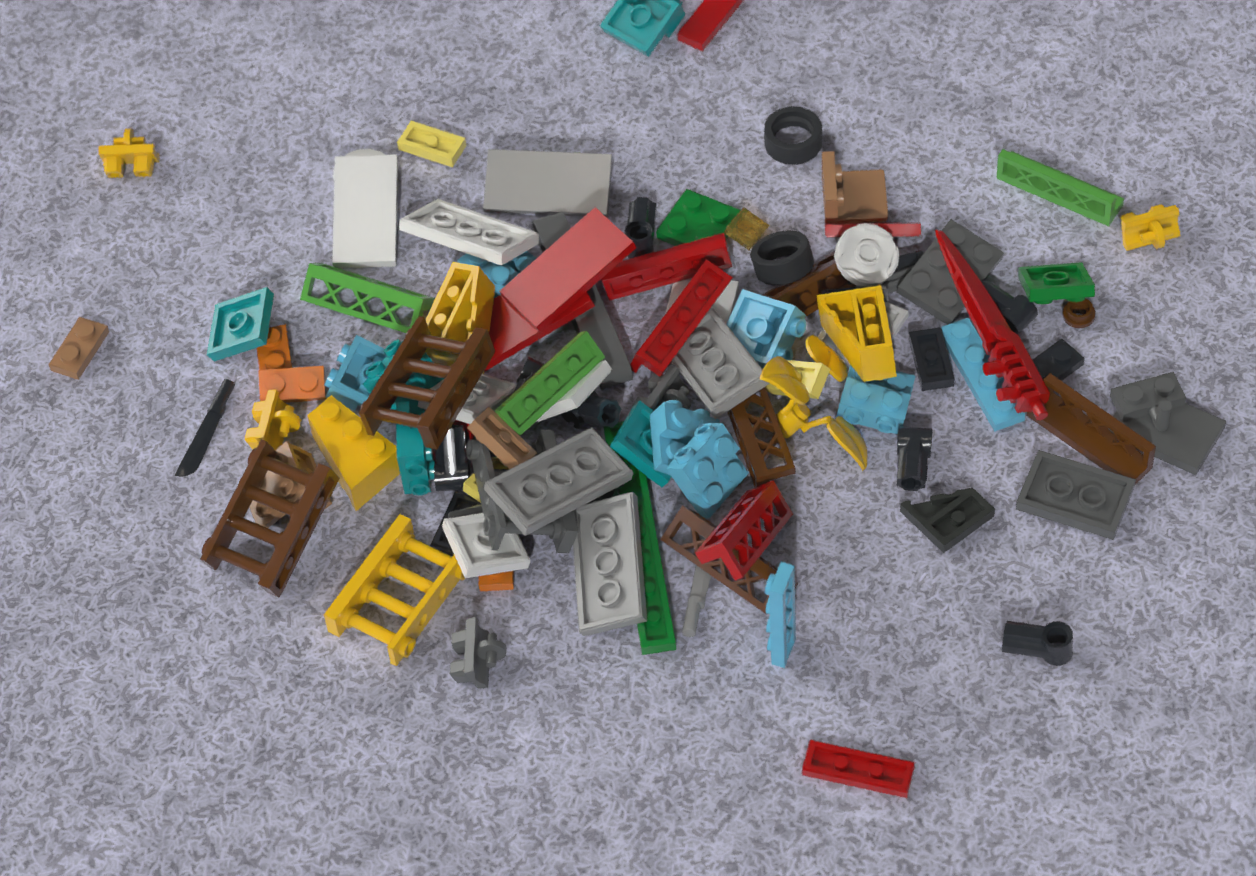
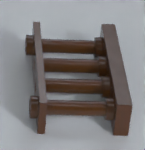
M418 316L413 326L407 331L405 339L371 394L361 405L359 415L367 434L374 436L383 421L418 428L425 447L437 450L496 352L488 329L476 327L470 338L463 342L432 336L425 318ZM427 348L459 354L455 363L451 366L420 360ZM413 372L445 378L441 386L436 390L406 384ZM397 397L430 403L426 411L421 415L390 409Z
M261 439L257 448L251 451L248 457V466L212 536L205 541L200 560L213 570H217L223 560L258 575L260 579L258 585L267 593L279 598L340 478L330 467L318 463L315 471L308 473L274 459L277 452L267 441ZM267 471L304 485L305 491L300 501L293 503L260 489L259 487ZM252 501L289 515L290 521L285 531L278 533L245 519L244 516ZM237 530L274 545L275 550L269 562L262 563L229 549Z

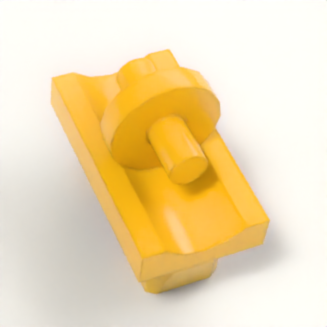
M132 128L124 130V137H115L113 140L114 145L98 146V155L103 161L104 171L108 178L124 177V164H134L133 173L137 177H152L154 163H159L160 159L159 153L155 151L154 144H145V137H135Z
M1160 204L1152 206L1147 213L1136 215L1130 212L1121 215L1123 246L1126 251L1153 244L1154 248L1159 249L1165 246V240L1180 237L1178 207L1176 205L1165 207Z
M277 389L268 390L265 401L254 402L252 415L259 426L247 429L245 434V441L252 449L257 448L262 439L267 441L276 450L283 444L284 437H287L289 432H295L300 428L301 419L294 413L295 408L284 403L279 398Z

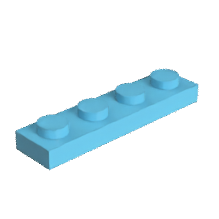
M969 317L942 326L941 329L946 348L994 432L1025 421V413H1017L1014 408L1017 403H1011L1009 400L998 401L996 391L999 388H1003L1001 385L1005 379L1004 377L997 378L996 374L988 376L984 374L983 364L989 362L990 356L986 354L982 346L983 341Z
M781 562L776 575L770 574L766 583L765 594L769 595L766 613L770 614L766 632L770 633L767 650L771 651V664L785 668L796 641L795 566Z

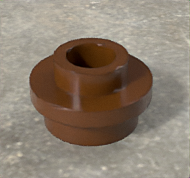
M1086 298L1080 302L1069 301L1063 308V319L1071 327L1085 328L1090 326L1095 320V308Z

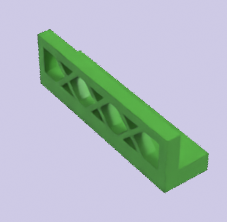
M1002 149L998 155L996 179L1106 226H1110L1124 205V198L1016 152Z
M309 263L300 300L407 333L418 316H423L424 311L431 309L435 298L325 263ZM315 278L323 280L330 293L322 298L312 296ZM333 284L339 285L340 287L335 289ZM347 288L354 292L358 300L357 303L350 307L344 306L338 293ZM361 293L367 294L368 296L364 298ZM375 297L382 300L387 310L379 316L372 315L367 305V302ZM333 298L334 302L328 301V299ZM390 302L396 303L397 305L392 307ZM361 306V308H362L363 311L356 310V309ZM404 306L414 309L410 326L401 324L395 311ZM389 315L391 320L385 319V317Z
M587 331L580 332L494 412L521 436L605 358L604 354Z

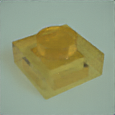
M743 207L728 224L724 233L750 251L766 233L769 225Z

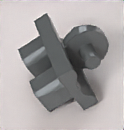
M670 366L661 377L654 373L648 384L651 392L648 398L637 397L632 407L640 400L655 411L664 401L677 400L682 403L683 408L689 409L691 407L690 400L687 397L689 389L679 377V368Z
M473 617L466 619V629L452 633L451 644L453 650L458 655L465 654L464 659L455 660L450 663V675L457 683L472 682L478 689L488 688L489 668L495 667L496 661L506 656L507 646L502 641L497 640L496 633H489V631L478 626V619Z

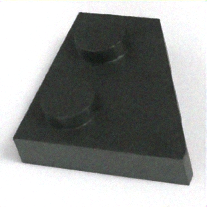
M972 487L957 490L952 494L930 496V501L911 504V501L908 500L900 504V512L943 553L995 516V508Z

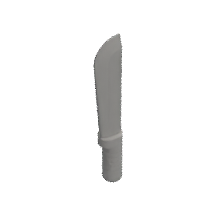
M697 565L695 566L682 633L686 637H694L696 635L700 609H703L705 606V598L711 580V575Z

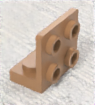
M834 151L822 152V188L825 223L888 221L884 170L842 171L841 164H835Z
M287 441L275 450L277 453L274 459L311 473L317 467L311 453ZM267 471L259 487L293 503L300 501L305 491L304 485L270 471ZM329 499V501H328V503H327L325 509L332 504V502H331L330 499ZM252 501L249 507L255 523L266 528L272 526L285 515L256 501Z

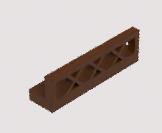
M835 251L815 262L813 268L804 277L788 284L777 285L762 295L794 305L808 316L819 309L817 295H821V290L849 288L857 285H848V280L844 278L837 268L834 258Z
M1051 373L1044 378V383L1050 392L1049 400L1044 405L1048 416L1039 421L1036 420L1033 412H1027L1026 416L1103 470L1135 479V485L1153 468L1156 450L1154 444ZM1136 448L1144 452V454L1137 451Z
M765 387L758 391L759 396L756 395V392L727 411L754 488L768 483L770 480L796 474L795 465ZM751 402L764 407L765 410L760 417L746 412ZM760 428L774 433V437L769 444L756 439V434ZM770 454L782 458L785 465L767 469L765 461Z
M682 506L660 540L767 614L766 605L769 596L764 603L757 599L753 583L767 581L770 574L776 575L778 568L760 556L745 574L746 579L733 582L729 579L728 569L721 557L719 561L701 564L696 554H693L688 549L694 548L696 552L717 526L696 511ZM684 523L691 528L693 542L680 545L673 538ZM699 534L702 535V536H703L704 538H706V539L700 540ZM733 549L732 552L739 562L738 551ZM720 566V568H721V573H720L718 570H716L714 567ZM751 570L759 576L752 577ZM795 581V588L799 584L797 581ZM747 585V591L740 586Z

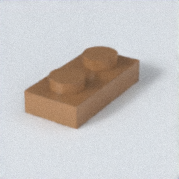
M79 317L48 364L50 370L79 380L108 335V326Z
M487 407L467 427L475 435L476 439L491 450L499 458L500 462L509 469L533 458L537 454L490 407Z

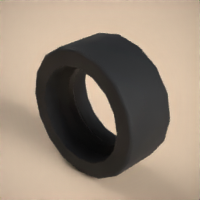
M788 106L778 109L770 114L765 122L764 147L768 155L775 161L790 165L806 163L816 157L822 148V123L815 113L803 107ZM801 127L809 131L811 137L804 142L790 144L778 140L775 134L783 128Z
M786 230L769 234L760 239L752 247L750 253L758 280L769 285H784L797 281L807 275L814 264L809 240L806 235L799 231ZM790 255L789 257L780 260H775L776 258Z

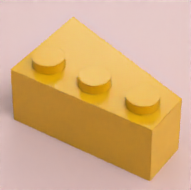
M452 262L425 319L432 336L465 342L470 338L476 327L488 329L489 332L495 286L479 266ZM427 348L425 351L434 363L448 366L455 363L459 354Z
M882 286L817 295L822 328L863 382L897 377Z
M332 395L307 415L312 436L327 463L340 478L338 482L348 495L355 511L360 509L400 474L397 461V446L378 431H376L374 436L368 435L361 418Z

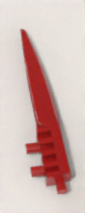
M935 229L940 249L956 289L983 341L982 346L986 354L990 356L989 362L983 364V372L986 376L996 374L997 378L1004 377L1005 379L1001 385L1003 388H999L996 391L998 401L1009 400L1011 403H1017L1014 407L1017 413L1033 412L1036 420L1045 419L1048 416V412L1044 405L1049 400L1050 392L1019 335L1011 331L990 294L943 231Z

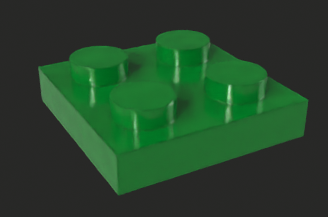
M686 189L656 231V239L673 246L724 233L727 239L742 218V213L737 208Z
M1082 262L1018 267V280L1030 302L1050 304L1053 300L1061 299L1080 302L1085 300L1086 297H1095V284Z

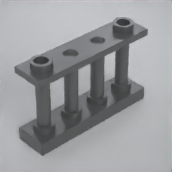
M554 430L540 431L536 443L531 445L537 452L535 456L557 445ZM474 435L473 439H470L467 443V458L472 461L484 514V535L489 537L491 550L498 551L505 534L523 533L511 520H505L502 509L484 490L486 481L509 469H493L491 457H498L484 444L480 443ZM574 510L528 535H549V538L554 541L556 553L569 554L579 532Z

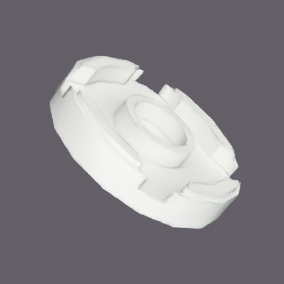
M863 223L852 228L850 227L842 234L836 244L834 258L838 270L845 279L858 286L881 285L892 276L898 266V247L895 246V243L892 241L893 237L888 231L878 225Z

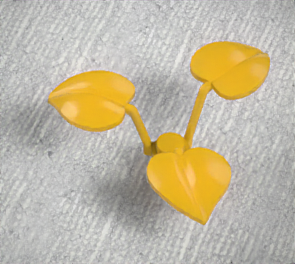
M809 336L805 344L811 358L816 363H823L830 368L829 373L838 382L845 380L848 370L841 356L817 336ZM776 356L768 361L762 370L760 380L776 386L791 398L789 403L775 414L784 438L788 439L799 429L805 433L812 427L826 424L832 437L852 456L862 471H864L867 467L868 454L866 443L860 432L841 416L835 419L831 416H826L808 422V417L811 413L805 404L809 401L810 395L806 386L802 383L801 375L783 357Z

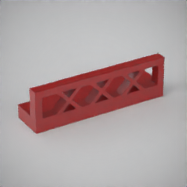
M721 233L621 261L602 278L609 301L691 279L706 259L721 270L732 267L725 235Z
M706 259L637 351L630 364L631 370L637 373L643 365L661 377L733 277Z
M774 480L747 490L695 552L701 564L721 557L734 580L745 576L793 515ZM773 504L776 510L778 511L779 516L774 515ZM760 518L764 520L765 531L761 530ZM747 534L751 535L752 547L748 546ZM733 549L738 551L739 562L732 552Z

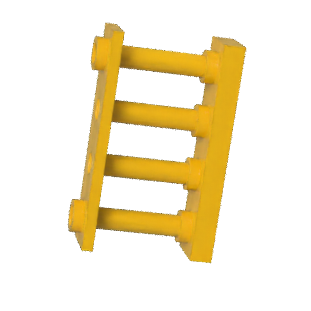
M399 514L324 613L327 630L329 633L340 637L346 628L350 629L353 627L387 644L390 662L397 666L403 657L407 658L413 652L416 639L458 581H463L466 578L455 555L452 557L415 539L411 519ZM410 551L444 569L433 582L396 564V561L403 552L407 553ZM391 576L426 594L418 605L413 607L378 590V585L384 577L388 578ZM372 601L407 620L398 632L394 633L358 615L360 609L365 603Z

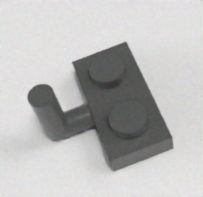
M1174 372L1111 388L1110 398L1122 422L1150 415L1155 428L1160 432L1166 431L1169 427L1171 409L1185 405L1186 396Z

